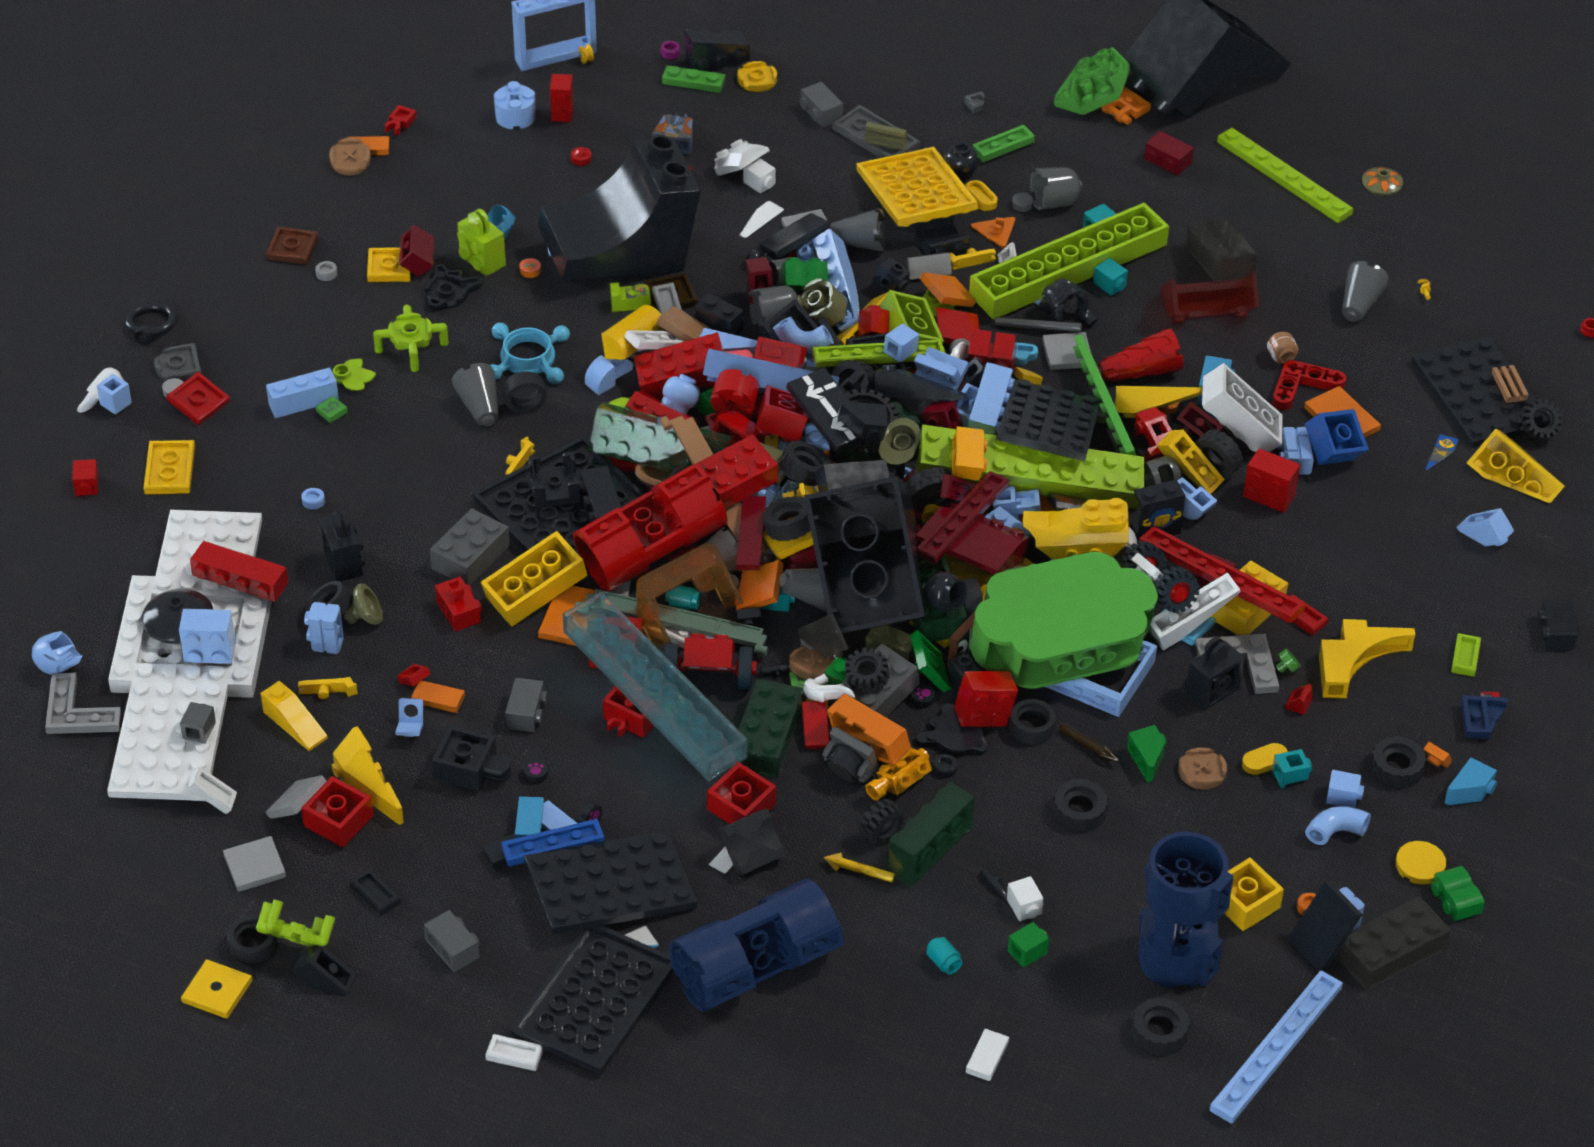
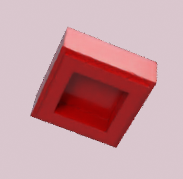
M413 664L401 672L397 679L400 684L413 687L429 676L430 671L428 667Z

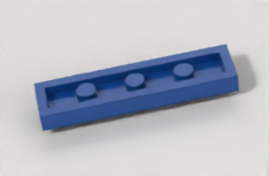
M598 819L503 841L501 845L507 865L510 867L524 863V855L604 842V835Z

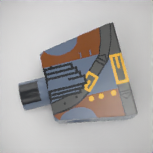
M682 111L677 112L675 115L666 114L658 123L652 136L665 135L674 138L681 153L691 155L693 119L687 117V114Z

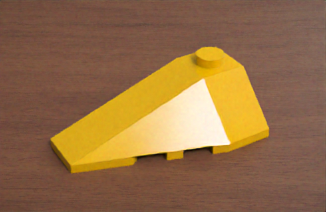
M1495 429L1467 462L1482 477L1551 503L1565 487L1518 444L1498 429Z
M358 726L352 728L333 752L334 763L331 764L333 773L346 784L371 796L374 807L401 825L404 823L402 806L390 783H385L379 762H373L370 754L372 749Z

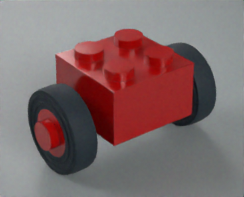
M690 634V638L685 637L684 662H682L680 657L679 645L666 644L665 656L661 658V672H664V684L671 687L677 686L681 670L685 669L735 672L736 670L738 688L749 690L752 687V677L756 676L757 661H753V648L740 647L739 658L736 660L735 665V643L733 639H730L729 635H714V639L706 638L705 634Z

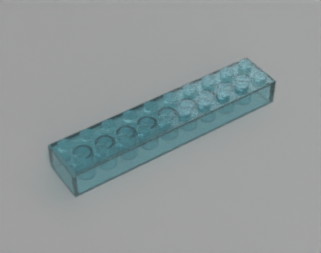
M602 592L563 613V632L707 781L730 769L737 762L747 758L748 739Z

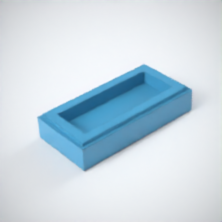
M519 797L515 838L541 832L544 808L543 797Z

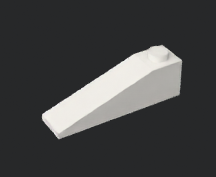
M1228 573L1198 590L1200 591L1199 595L1194 596L1197 598V601L1190 602L1192 605L1190 609L1186 606V611L1181 612L1179 610V613L1169 612L1166 609L1152 618L1150 633L1162 650L1182 640L1241 592Z

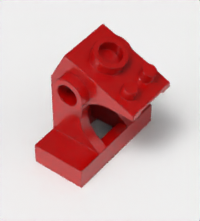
M1156 407L1137 413L1136 422L1134 423V438L1144 435L1150 445V448L1142 456L1144 457V462L1164 456L1156 445L1171 431L1166 414L1160 412ZM1156 427L1161 431V435L1156 436L1154 432Z

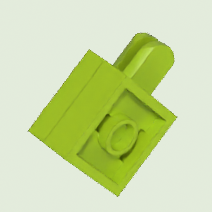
M478 208L474 212L469 213L467 218L457 223L458 252L462 259L467 260L473 265L475 270H479L485 276L506 266L504 233L488 221V216L482 209Z

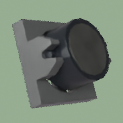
M834 727L829 733L831 741L822 754L825 757L824 761L827 767L837 777L851 784H854L857 780L864 783L871 776L876 778L879 765L874 749L839 728Z

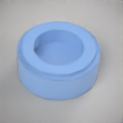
M309 488L302 493V504L307 509H319L325 503L324 493L318 488Z

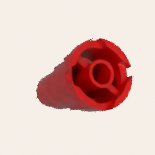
M1166 328L1159 333L1142 339V342L1124 348L1123 351L1103 359L1098 363L1097 368L1104 382H1115L1151 374L1155 376L1183 370L1184 362L1182 354L1179 355L1178 349L1181 348L1176 335L1171 328Z

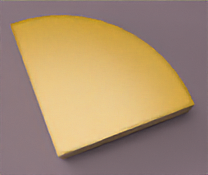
M1019 367L1015 368L1014 375L1019 380H1028L1032 384L1041 385L1043 378L1038 374Z

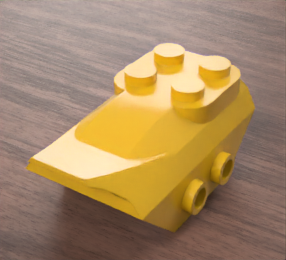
M1112 498L1110 500L1090 499L1081 508L1062 511H1023V527L1035 538L1036 548L1051 559H1062L1075 554L1080 555L1089 552H1101L1114 557L1129 542L1127 502L1120 498Z

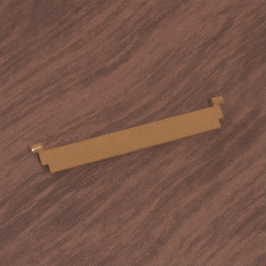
M667 416L660 418L659 421L665 431L673 428L692 464L713 455L693 417L686 420L683 416L669 420ZM740 502L725 509L728 518L726 526L737 543L739 542L742 512ZM762 543V554H764L767 550Z

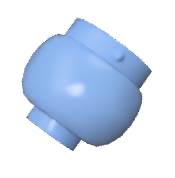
M680 374L679 377H670L664 384L662 391L664 397L661 402L679 412L687 414L689 409L693 408L700 398V389L695 385L697 381L684 374Z

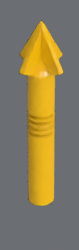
M842 852L823 857L835 871L839 868H844L893 883L895 873L845 859L842 856Z

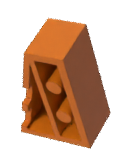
M845 693L827 710L832 729L837 727L872 747L878 761L895 765L911 749L905 728Z

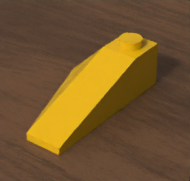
M1116 386L1115 407L1118 413H1123V418H1136V414L1153 407L1161 409L1203 395V388Z

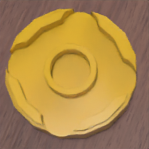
M762 61L749 62L744 64L743 68H739L737 82L748 91H767L777 83V71L772 65L771 67L767 66Z
M1413 841L1406 843L1399 849L1396 856V868L1403 878L1404 876L1409 878L1410 882L1427 885L1433 882L1434 873L1445 871L1446 858L1437 846L1425 841Z

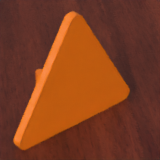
M996 217L995 220L972 223L971 229L1004 249L1012 232L1015 217Z

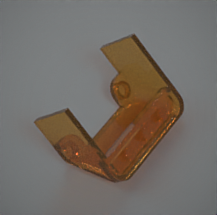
M713 544L700 545L638 579L636 584V614L638 618H643V629L652 647L671 642L659 618L660 609L655 598L691 579L695 587L701 592L716 589L725 609L744 603L718 549Z

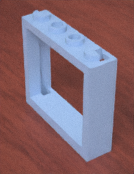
M517 0L512 2L515 61L521 71L581 56L578 52L579 46L585 47V45L589 44L593 53L597 52L595 0ZM585 2L586 36L526 50V16Z
M1143 640L1140 655L1137 659L1141 663L1121 693L1084 678L1044 687L1119 717L1153 666L1156 659L1157 645Z

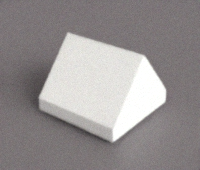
M1011 242L998 254L999 263L1016 257L1015 244Z

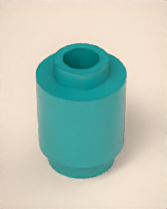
M673 584L671 588L667 589L665 601L669 602L670 607L692 611V609L698 610L701 591H696V588Z
M945 937L934 938L929 942L926 954L942 972L951 975L961 968L963 964L961 954Z

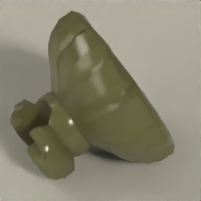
M358 584L353 590V602L345 612L344 619L349 624L356 623L357 619L360 618L369 624H380L383 621V610L379 600L372 589L366 584Z

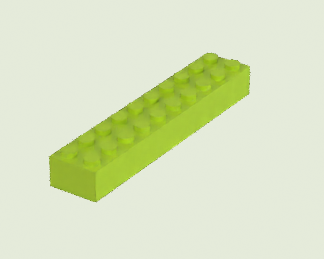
M1146 203L1139 204L971 275L969 293L976 300V303L994 320L1042 299L1043 289L1056 280L1067 279L1078 284L1094 277V268L1108 258L1122 265L1166 246L1169 225Z
M922 425L920 440L916 449V473L933 467L947 468L952 473V437L956 429ZM984 434V439H987V450L984 453V458L987 459L986 472H982L979 481L964 479L978 484L989 471H992L1009 479V486H1015L1016 492L1039 489V495L1047 496L1051 492L1084 499L1110 500L1112 498H1120L1127 502L1128 508L1137 509L1140 503L1134 494V490L1144 487V457L1088 449L1086 460L1081 461L996 440L997 435Z

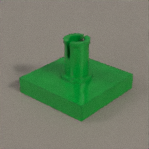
M919 630L910 634L917 660L913 665L918 667L919 676L924 674L943 693L952 689L943 654Z

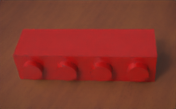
M203 541L190 558L193 576L258 596L261 599L276 602L288 585L286 567L210 542Z

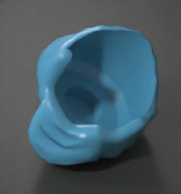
M495 205L487 214L488 221L504 233L505 240L510 234L516 218L506 207Z

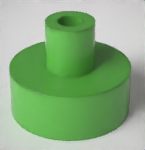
M1287 648L1278 654L1282 661L1276 667L1281 673L1287 668L1291 672H1295L1301 667L1297 659Z

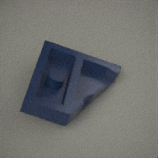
M1462 695L1460 702L1465 738L1490 739L1507 706L1508 698Z

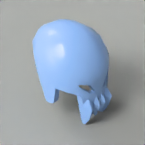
M62 631L40 637L32 647V659L35 665L49 675H52V673H62L77 665L83 656L77 652L70 638Z

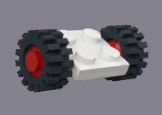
M1138 541V546L1133 543L1131 545L1132 550L1129 548L1125 550L1128 555L1122 556L1125 562H1121V566L1123 568L1137 569L1148 575L1156 587L1158 593L1157 602L1169 612L1179 613V610L1184 612L1186 611V606L1189 609L1192 607L1191 601H1197V598L1194 596L1199 595L1200 591L1197 588L1200 587L1196 582V578L1181 567H1177V569L1170 567V571L1166 569L1167 565L1164 563L1167 561L1166 557L1163 556L1165 554L1154 544L1145 541V543Z

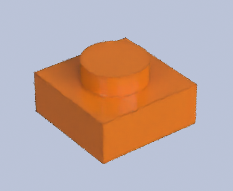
M1428 742L1423 749L1427 755V760L1436 767L1442 765L1448 768L1452 762L1449 753L1431 742Z

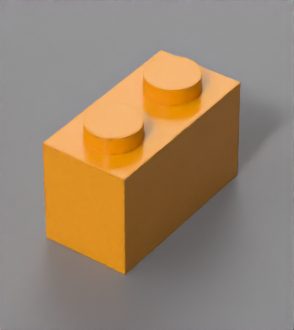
M957 426L952 437V476L979 481L982 472H986L987 459L984 458V453L987 450V439H984V430Z

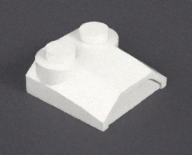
M739 139L731 144L732 148L729 150L726 148L716 154L717 158L714 159L716 162L714 169L718 176L741 170L770 150L766 146L748 144L747 141Z

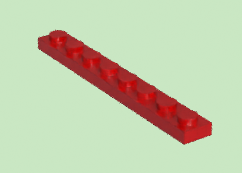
M1155 526L1140 537L1139 541L1144 543L1148 541L1159 548L1165 554L1163 556L1167 560L1210 582L1228 573L1241 590L1236 596L1288 623L1294 621L1304 612V603Z

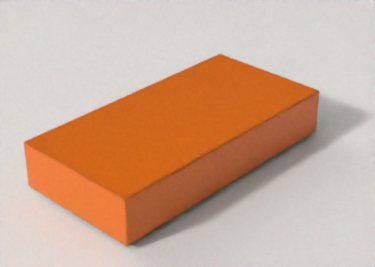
M389 136L351 137L358 138L367 144L371 155H389Z
M420 681L411 699H422L424 706L457 713L465 697V690Z

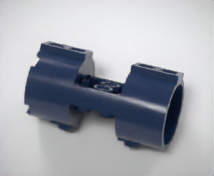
M1177 832L1163 837L1153 847L1150 860L1144 870L1146 872V899L1149 907H1144L1138 917V920H1140V936L1137 955L1143 973L1153 982L1168 988L1190 984V987L1197 984L1205 987L1219 971L1223 939L1217 937V921L1229 908L1234 875L1228 873L1229 863L1223 848L1216 841L1203 834Z
M804 879L759 900L757 907L724 922L719 919L673 940L674 942L669 944V955L676 976L679 975L685 987L683 992L693 1006L703 1012L755 988L757 983L786 969L793 970L843 946L844 939L842 926L837 921L827 897L814 881Z

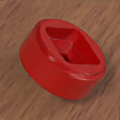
M577 147L571 151V161L575 165L585 166L592 160L591 151L586 147Z

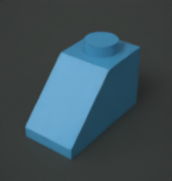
M1470 758L1448 787L1445 804L1450 806L1482 801L1487 794L1491 795L1496 788L1497 781H1495L1497 770Z

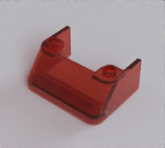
M1256 272L1250 273L1243 279L1176 285V280L1173 279L1160 287L1161 298L1167 317L1172 319L1173 323L1185 322V318L1236 314V317L1249 316V312L1260 307Z

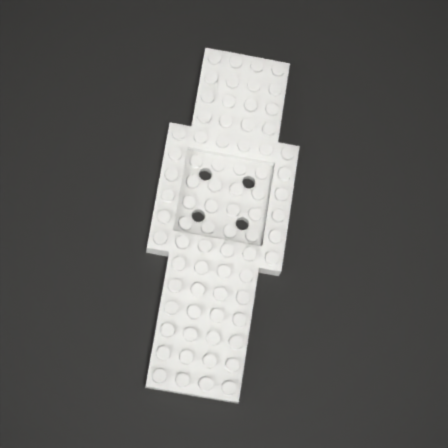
M170 510L156 576L132 575L108 678L110 692L129 693L107 790L108 797L206 801L187 787L193 770L198 766L212 775L227 697H254L272 601L193 576L190 558L203 541L255 557L263 520L262 513ZM184 588L195 590L205 595L212 603L213 610H231L236 640L232 664L184 662L181 643L169 644L160 642L152 638L144 629L142 613L146 604L164 591ZM162 654H170L166 658L160 657ZM190 702L207 704L214 707L216 724L206 744L182 738L180 722Z

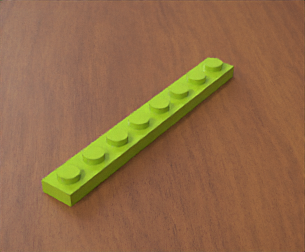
M1230 128L1218 135L1217 143L1335 222L1340 223L1352 215L1353 208L1234 128Z

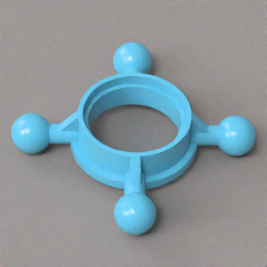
M496 323L492 327L493 337L498 340L504 339L500 352L501 364L490 365L495 372L496 381L507 370L515 374L527 371L536 374L544 372L548 382L553 385L560 384L563 381V371L560 368H552L550 366L555 359V350L552 344L555 342H566L570 337V331L566 326H557L553 330L552 335L536 328H520L509 333L508 326L504 323ZM522 342H535L546 349L542 355L530 359L518 358L509 353L513 346Z

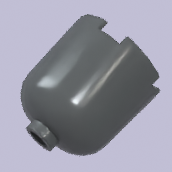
M1068 167L1035 168L1036 172H1032L1030 192L1034 191L1036 200H1033V205L1036 209L1044 210L1067 207L1077 201L1082 191V181L1079 180L1074 170Z
M789 286L752 289L749 296L753 297V304H749V310L753 325L758 324V330L794 299L797 300L796 292Z

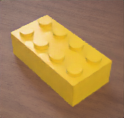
M555 531L481 581V585L488 601L513 627L585 578L587 571L583 559Z

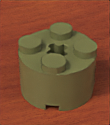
M816 279L809 282L803 288L804 293L802 296L799 295L797 298L798 303L816 325H818V320L825 318L832 327L837 322H842L846 317L847 301L845 296L824 279Z

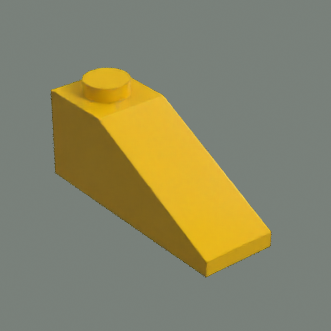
M1171 430L1156 445L1164 456H1171L1178 462L1181 472L1198 487L1204 488L1209 494L1225 480L1184 430Z
M278 681L261 692L263 712L308 751H311L328 739L327 734L295 693L282 682Z

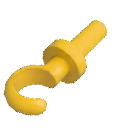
M1420 279L1418 283H1424L1420 287V292L1425 295L1426 300H1429L1431 298L1430 282L1426 279Z

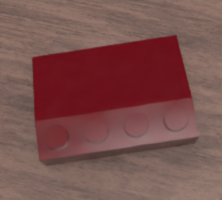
M951 501L942 505L916 534V540L923 542L959 502ZM982 514L946 553L988 572L997 574L1024 561L1031 537L1024 534L1025 532L1022 529L1007 527L1003 521L989 519Z

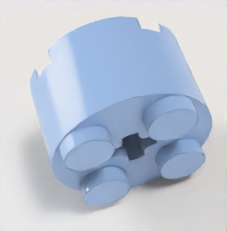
M512 81L494 93L495 116L499 125L507 129H513V126H520V129L530 126L535 121L536 106L535 92L520 85L516 81Z

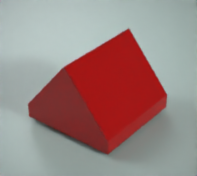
M1306 684L1293 690L1285 704V708L1305 715L1313 700L1312 686Z

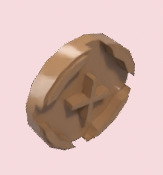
M349 137L339 140L338 144L332 146L329 154L331 166L342 175L352 176L360 174L367 169L371 161L368 145L358 138Z
M800 647L790 654L789 667L798 677L806 680L815 679L824 674V671L835 660V657L829 651L820 647H814L813 650L807 649V647Z
M1194 748L1188 750L1180 758L1178 773L1181 779L1193 788L1212 789L1222 784L1226 778L1227 763L1223 756L1220 754L1218 756L1212 749Z

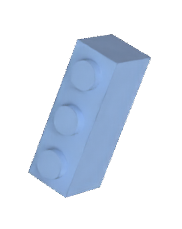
M330 368L266 385L268 404L275 418L314 408L332 396L339 400L337 381Z

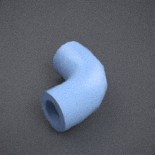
M788 317L773 328L782 342L807 347L806 353H812L813 347L830 346L833 344V339L824 325L812 331H803L798 328L792 317Z
M1347 806L1332 807L1320 812L1310 822L1305 834L1311 842L1317 845L1326 844L1332 834L1337 831H1348L1363 836L1369 826L1371 814Z

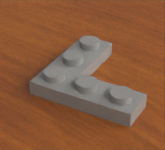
M1266 634L1220 637L1246 659L1255 694L1278 692L1279 683ZM1214 637L1196 638L1195 646L1198 656L1205 653L1206 644Z
M52 673L45 726L47 734L120 732L122 714L120 707L74 708L77 685L76 673Z

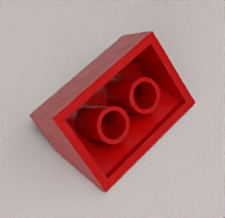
M635 391L625 405L622 421L641 425L640 432L680 452L683 446L673 428L665 431L659 420L663 416H667L669 420L683 416L686 420L693 416L679 412L643 391ZM693 417L698 426L701 420Z

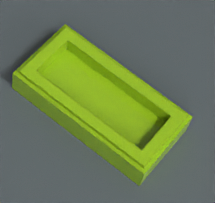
M1458 633L1451 673L1475 677L1481 637Z

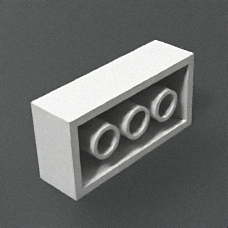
M1223 363L1203 376V408L1208 413L1213 414L1220 424L1229 428L1236 438L1245 442L1253 452H1257L1259 448L1271 452L1282 445V414L1227 365Z

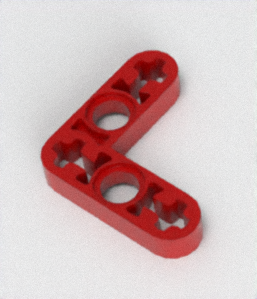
M1293 360L1288 361L1282 369L1274 391L1272 404L1278 410L1290 409L1300 384L1328 391L1338 386L1344 389L1346 375L1341 371ZM1310 374H1316V375H1318V376H1320V377H1319V378H1312V377H1310L1309 375H1310ZM1289 383L1293 387H1285L1283 384Z

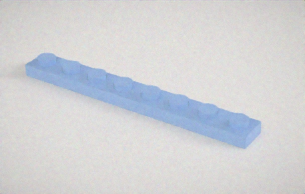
M1320 970L1211 1103L1210 1111L1232 1124L1339 993L1343 983Z

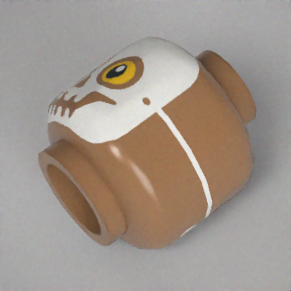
M1288 332L1275 333L1267 342V349L1276 363L1285 364L1288 361L1294 360L1298 354L1299 348L1293 336Z

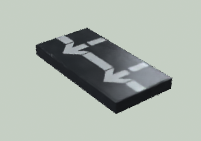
M825 368L787 382V390L834 451L865 440L858 437L837 419L841 401H851Z

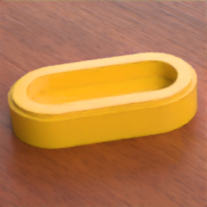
M972 180L965 185L978 202L979 209L991 211L997 207V196L983 182Z
M1271 743L1249 751L1243 756L1242 768L1252 775L1262 774L1272 770L1274 755L1288 751L1283 745L1278 743Z

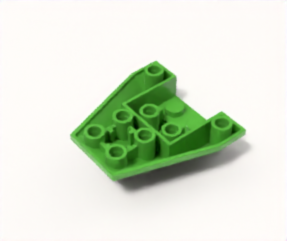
M1113 47L1108 50L1106 48L1102 49L1091 58L1085 57L1081 59L1055 95V106L1085 115L1118 100L1129 73V63Z

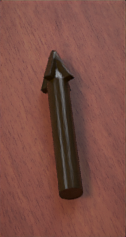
M1066 723L1060 726V732L1095 752L1102 760L1119 762V759L1107 746L1103 747Z

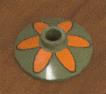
M1375 167L1363 174L1362 184L1371 193L1388 196L1401 190L1403 178L1393 169Z

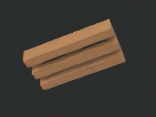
M1509 365V369L1506 366H1501V370H1498L1497 367L1492 369V375L1506 403L1528 400L1529 394L1514 365ZM1502 376H1504V378H1505V380H1506V382H1507V386H1506V384H1505V382H1504Z

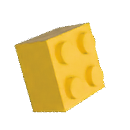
M1248 858L1228 871V873L1234 875L1229 908L1224 914L1242 931H1245L1281 908L1284 889L1254 860Z

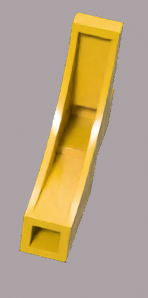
M1343 619L1340 633L1341 640L1321 639L1319 664L1323 698H1347L1349 683L1353 675L1370 660L1393 652L1412 651L1415 629L1367 627V620Z

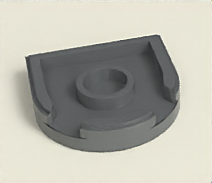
M195 343L166 348L154 360L156 374L166 381L173 378L185 381L197 372L201 373Z

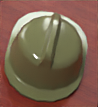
M899 418L888 425L879 448L880 457L886 460V463L901 465L912 459L919 444L921 433L915 421L908 418Z

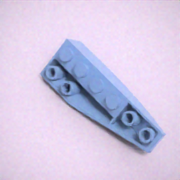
M829 228L795 251L797 258H800L801 261L819 258L821 261L827 262L828 282L836 287L845 296L847 301L845 319L835 324L843 332L858 323L859 301L844 241Z

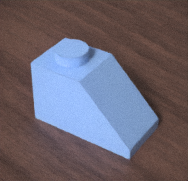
M1501 508L1469 515L1457 526L1459 532L1485 547L1503 545L1508 541L1507 537L1514 532Z

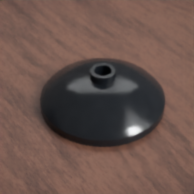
M177 588L164 591L146 604L142 613L144 629L152 638L160 642L180 644L179 627L183 609L213 610L212 603L205 595L195 590Z

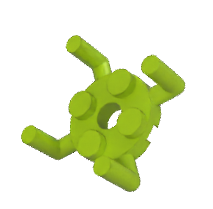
M404 305L403 314L397 316L396 321L393 323L390 322L388 329L374 331L375 352L382 353L384 351L382 338H389L396 349H409L411 371L417 372L419 371L417 348L427 347L432 338V333L439 332L440 345L447 346L449 344L447 325L445 323L431 324L428 318L425 320L421 318L420 314L412 313L410 305Z
M273 900L272 904L263 902L256 930L259 933L281 939L285 938L291 942L308 947L314 945L326 946L328 944L335 917L325 915L324 919L315 917L312 929L299 923L291 922L288 924L280 920L279 916L283 906L282 901Z

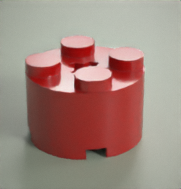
M728 369L720 372L715 380L710 398L713 409L719 415L737 410L745 417L750 418L754 411L759 391V383L755 377L750 374L747 377L741 374V370Z

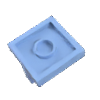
M928 347L925 355L918 353L914 360L917 367L916 375L956 390L969 367L967 361Z

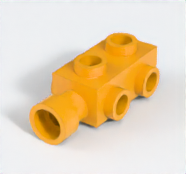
M911 748L895 765H882L876 773L878 779H873L866 784L867 794L873 800L878 801L886 795V791L895 795L903 793L909 786L922 779L924 775L932 770L929 754L923 748L918 750Z

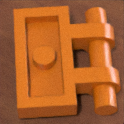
M1124 86L1118 100L1101 108L1106 114L1113 115L1118 122L1129 125L1132 122V118L1129 115L1137 119L1150 111L1151 104Z

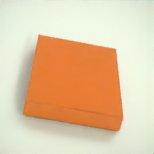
M1340 386L1308 400L1304 404V408L1313 417L1319 413L1354 409L1364 438L1381 429V424Z
M571 586L552 599L538 631V638L584 647L599 610L588 608L587 613L575 611V604L577 601L583 603L587 594H594L595 590Z

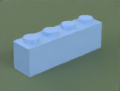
M987 362L967 428L982 429L984 434L997 435L1001 424L998 420H1002L1005 407H1002V405H1007L1010 393H1007V391L1011 392L1015 380L1011 378L1013 369Z

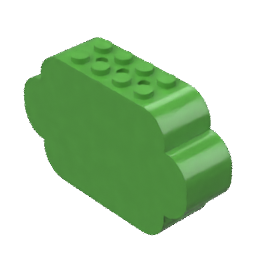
M1101 552L1075 554L1071 557L1053 559L1048 562L1031 564L1017 569H1009L995 574L988 581L984 601L978 605L975 611L969 647L974 659L981 667L989 671H1010L1015 684L1028 689L1040 688L1125 668L1134 664L1139 658L1143 639L1150 630L1158 593L1152 580L1144 572L1133 568L1121 569L1113 557Z

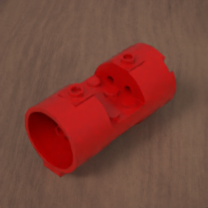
M698 463L655 485L651 491L620 509L616 508L573 532V541L579 556L583 559L585 567L593 580L603 591L611 592L649 570V565L681 546L687 548L727 525L728 518L722 500L718 501L713 490L715 487L711 483L708 474Z

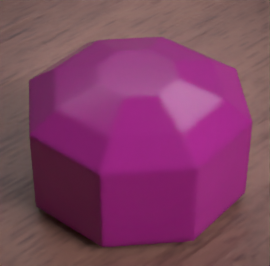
M675 41L662 43L661 55L665 59L679 57L680 45Z

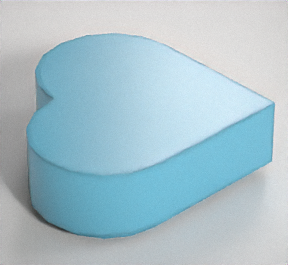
M1017 343L1014 364L1023 366L1028 361L1037 359L1038 348L1035 345Z

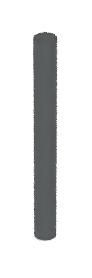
M1010 318L995 319V326L1075 332H1081L1082 323Z

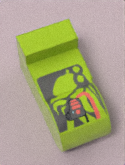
M610 283L612 312L637 310L643 305L651 304L650 289L646 284H636L633 287H619V283Z

